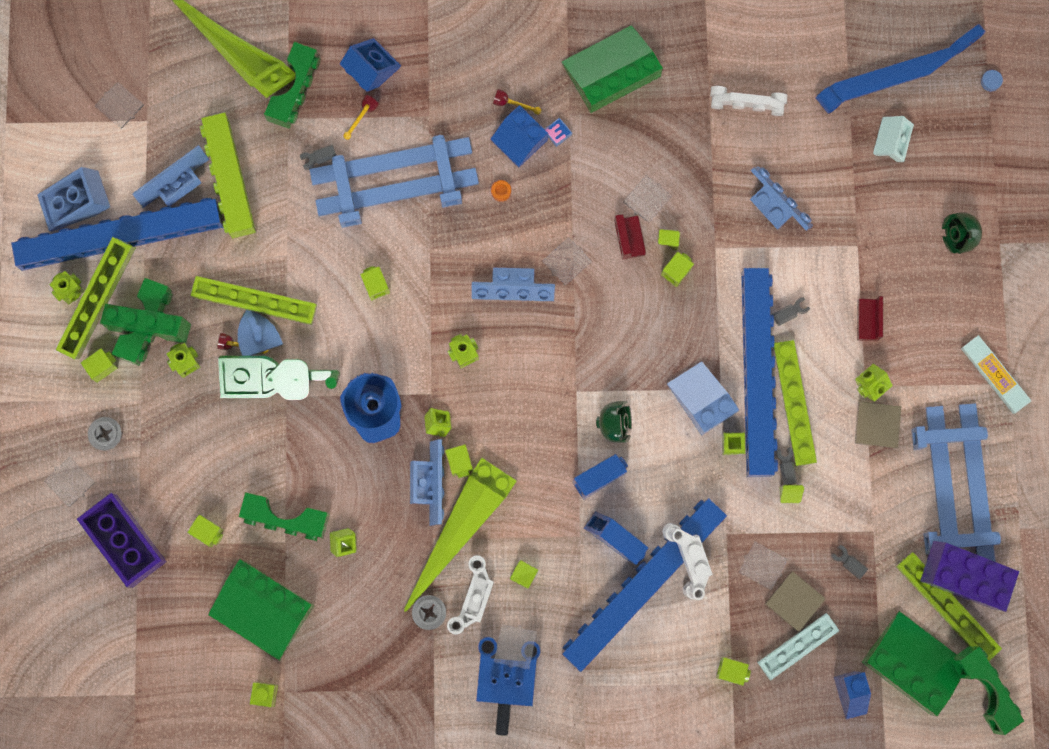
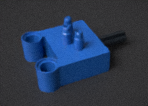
M486 637L478 645L481 656L476 701L498 703L495 733L496 735L507 736L511 705L533 707L536 661L541 651L536 642L529 641L521 649V654L526 661L494 659L491 656L497 652L498 645L493 638ZM485 641H491L494 644V650L491 653L487 654L482 650V644ZM534 645L537 648V654L534 657H527L524 651L526 646Z

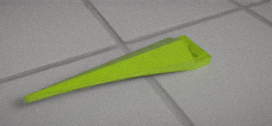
M172 0L251 87H255L264 97H269L295 79L296 74L281 60L237 37L184 0Z
M484 458L480 459L469 476L404 608V612L409 610L506 499L517 480Z

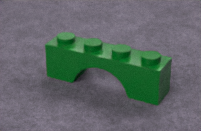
M297 42L293 43L287 62L289 67L296 73L295 83L287 93L271 96L264 113L268 122L290 129L291 124H295L298 117V107L303 105L306 97L304 94L306 88H309L313 81L314 69L317 70L321 59L316 49Z
M144 278L137 297L143 303L146 311L164 313L165 306L170 304L173 295L171 293L172 290L168 286ZM142 332L120 335L112 355L140 366L141 362L146 360L148 355L147 348L150 343H153L156 336Z
M105 304L100 324L110 331L129 334V332H142L167 341L185 344L191 328V323L182 316Z
M245 492L238 517L244 519L243 523L256 526L257 522L264 524V528L276 531L277 528L285 529V534L297 536L298 532L306 534L305 539L317 541L318 538L324 539L330 514L306 508L296 518L281 519L272 512L268 498Z
M968 646L950 659L960 678L977 679L984 685L988 694V705L983 716L994 734L1005 736L1024 722L1021 710L1013 703L1009 690L998 678L999 673L989 663L987 653L979 646Z

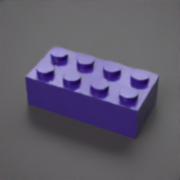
M114 493L107 495L77 518L82 528L128 588L135 587L167 562L119 496Z
M933 541L920 581L988 608L1007 612L1020 571L946 542Z

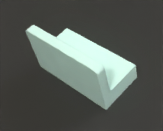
M904 116L883 117L873 154L876 156H890L896 162H904L914 124Z

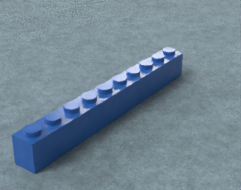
M204 198L194 204L185 202L180 204V207L160 208V211L156 212L143 211L137 216L125 215L121 216L119 220H102L99 224L95 225L83 224L79 228L72 230L64 228L60 229L58 233H41L35 238L22 237L16 242H11L15 266L24 271L103 254L112 237L136 247L224 227L216 199Z
M744 268L741 272L746 477H772L778 471V460L774 459V451H777V438H774L773 432L777 428V420L773 418V409H776V397L772 396V389H775L776 385L775 376H772V368L775 367V356H771V348H774V335H771V327L774 326V316L770 315V307H773V295H770L769 287H772L773 277L772 274H769V268Z
M709 498L705 502L701 499L693 507L695 510L694 514L691 517L686 515L679 522L682 531L691 536L698 535L701 543L727 517ZM665 539L667 542L662 548L658 545L650 553L652 558L648 563L643 561L635 569L638 573L633 578L629 576L621 584L623 589L618 594L614 592L606 600L609 604L604 609L599 608L591 616L594 620L589 625L585 623L577 631L579 636L574 641L569 639L562 647L564 650L562 655L580 672L586 668L684 563L676 542Z

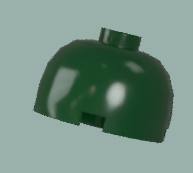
M966 212L950 214L944 219L942 230L945 229L946 236H942L943 242L951 253L961 254L970 252L980 244L982 227L975 216Z
M627 401L608 403L601 410L600 416L596 418L597 428L611 442L626 443L630 440L631 435H627L628 428L632 429V416L630 406H625L628 403Z

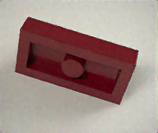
M623 214L615 215L614 224L622 260L645 256L646 250L639 217L624 218Z
M878 296L876 299L859 298L857 300V341H879L883 337V296Z

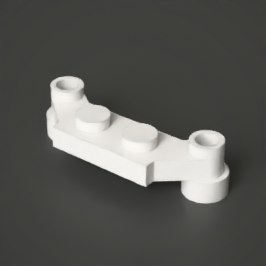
M712 86L710 92L712 97L711 108L723 109V105H732L734 109L750 107L753 108L752 110L759 112L768 109L772 111L771 115L783 116L784 105L787 104L788 95L772 93L770 97L734 92L727 93L726 87Z
M669 523L663 528V536L665 539L678 544L690 581L683 587V593L692 600H702L705 596L704 590L708 578L713 574L700 537L698 535L691 536L682 531L679 526Z
M473 556L469 560L468 565L474 575L460 616L453 617L448 621L447 628L452 634H460L474 622H481L494 584L488 577L485 569L486 563L481 556ZM475 561L481 562L480 568L476 569L473 567ZM454 622L460 623L458 630L453 629L452 625Z

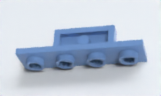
M198 145L132 193V195L143 208L159 196L170 207L201 184V181L193 171L209 159Z
M757 166L750 170L764 185L750 200L776 229L781 228L792 216L805 230L813 227L811 218L805 212H800L797 208L798 204L791 197L788 198L783 193L784 189L780 184L774 183L769 178L770 174L765 168Z
M493 268V282H472V299L554 301L555 284L534 283V269Z
M440 439L430 442V462H410V504L429 505V526L441 525L444 518V510L442 509V499L444 497L442 457L444 455V447Z

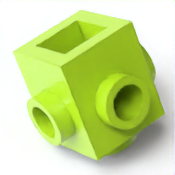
M66 271L55 275L49 284L53 288L51 292L59 302L64 300L69 305L85 292L80 286L81 280L74 273L70 275Z
M459 334L448 343L450 350L447 352L452 362L457 361L460 369L479 360L476 352L479 348L474 338L469 339L467 334L464 336Z
M178 343L170 348V352L166 353L169 358L167 361L169 367L173 372L177 371L182 378L201 368L196 360L199 356L193 346L188 347L185 343Z
M872 364L855 379L859 394L864 398L868 397L874 402L893 386L887 372L875 364Z

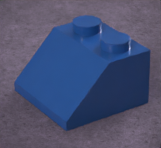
M374 38L350 46L340 62L346 73L351 75L359 83V86L367 92L380 87L401 67Z
M519 105L504 119L490 140L519 168L548 141V132Z

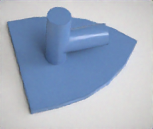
M246 310L238 327L237 338L242 356H252L283 345L275 326L268 319L258 313Z

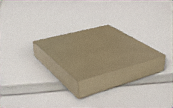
M858 402L855 444L897 449L901 406Z
M791 571L765 605L797 632H800L825 601V598Z

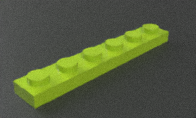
M199 276L195 277L190 295L193 298L309 325L313 324L317 308L315 303Z
M790 340L774 343L775 359L795 467L815 464L817 460L795 342Z
M913 552L896 566L968 646H979L988 655V661L1002 650L951 593L920 581L925 565Z

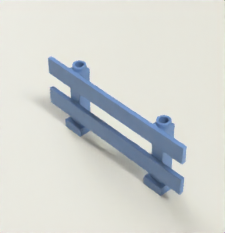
M438 135L432 138V145L345 162L343 155L332 157V165L309 169L313 186L336 181L339 194L338 196L315 200L318 216L342 212L338 216L340 225L344 228L362 224L360 213L355 211V209L443 192V194H440L442 208L462 204L460 190L456 191L455 189L478 185L476 168L452 172L449 158L472 154L469 137L445 142L444 136ZM437 161L439 175L351 193L349 178Z
M976 404L958 405L961 428L946 429L943 406L926 407L928 431H925V426H919L911 429L914 450H922L930 444L940 536H937V532L923 534L925 553L929 555L933 541H939L959 548L976 547L977 555L995 562L993 545H1000L1001 537L999 532H992L981 448V440H987L988 438L987 428L979 427ZM963 442L974 531L972 534H958L947 443Z

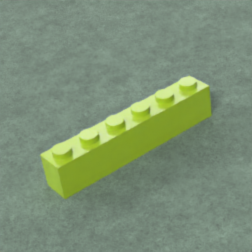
M225 112L201 118L203 125L200 126L202 137H206L207 144L204 145L207 157H211L212 161L209 164L211 175H215L216 183H213L216 195H220L221 202H218L220 213L224 214L226 220L223 221L224 231L229 233L232 239L256 233L229 118Z
M112 237L56 351L74 360L81 358L102 316L105 304H108L136 247Z

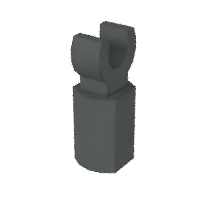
M329 145L313 151L314 153L312 154L302 153L300 158L301 160L309 159V163L303 165L305 170H309L316 163L319 165L332 160L336 153L333 145Z
M801 297L794 305L790 304L773 313L776 324L780 326L796 318L798 313H807L810 307L805 309L800 307V303L805 298Z
M791 447L787 449V457L781 455L780 449L776 451V457L781 461L780 470L783 485L798 483L794 462H791L793 456Z
M839 545L837 548L842 552L841 557H837L833 553L830 555L831 558L837 562L841 561L843 567L858 579H861L868 568L853 555L849 556L847 549Z

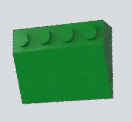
M632 25L561 62L590 113L660 78L663 70L652 49Z
M239 559L208 615L280 661L315 605L251 564Z
M900 611L897 612L862 660L864 665L931 716L938 717L961 680L950 661L957 654Z

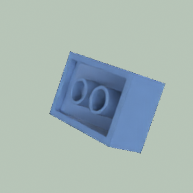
M80 167L37 194L48 230L51 232L92 218L110 208L99 171Z
M702 361L667 383L701 436L739 411L728 392Z

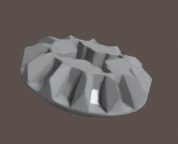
M101 417L90 425L88 439L96 449L106 451L114 449L120 443L122 431L120 425L114 419ZM102 428L106 431L112 430L108 434L109 440L104 437L100 438L103 434Z
M431 595L423 596L415 602L412 609V617L420 628L433 630L444 622L446 608L439 598ZM434 604L433 613L438 617L430 616L424 621L426 613L421 608L429 609Z

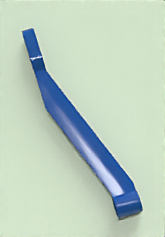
M978 24L946 49L836 82L819 93L815 99L830 114L845 101L928 76L977 41L986 31Z

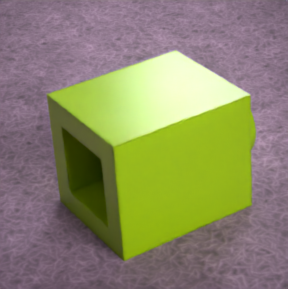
M677 252L662 270L661 276L675 287H678L691 271L694 263H692V259L687 254Z
M371 266L363 270L364 273L360 274L371 301L390 294L380 267L375 268V266Z
M102 348L80 362L90 378L96 383L118 369L114 364L117 361L110 351H104Z
M466 444L445 450L453 477L457 476L459 479L469 476V472L473 471Z
M198 515L187 533L207 546L213 547L214 544L218 545L222 540L223 534L221 533L224 529L204 516Z
M721 657L716 678L744 686V682L749 681L751 670L748 669L749 664Z
M253 682L250 705L275 707L278 685Z

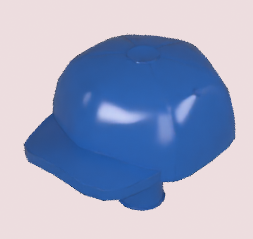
M372 372L357 375L350 380L340 396L342 409L348 423L356 428L362 439L368 443L380 442L395 436L400 429L399 412L401 400L392 379Z

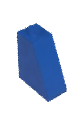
M617 454L575 477L572 483L582 499L585 500L627 473L626 468L628 465L622 456L618 458Z
M598 512L593 514L584 527L587 532L635 565L644 559L649 548L615 520Z
M854 671L835 676L834 681L845 719L867 714L871 692L865 672Z

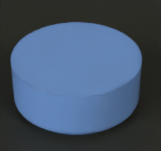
M996 70L987 71L981 78L982 87L990 92L996 91L1003 82L1002 75Z

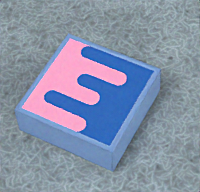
M560 118L545 128L548 132V138L556 147L572 136V132Z

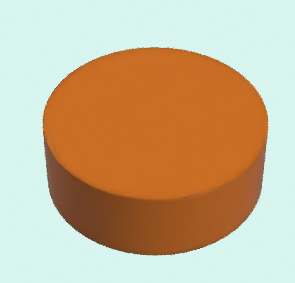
M498 180L493 183L491 187L492 197L499 202L508 200L511 196L510 184L504 180Z

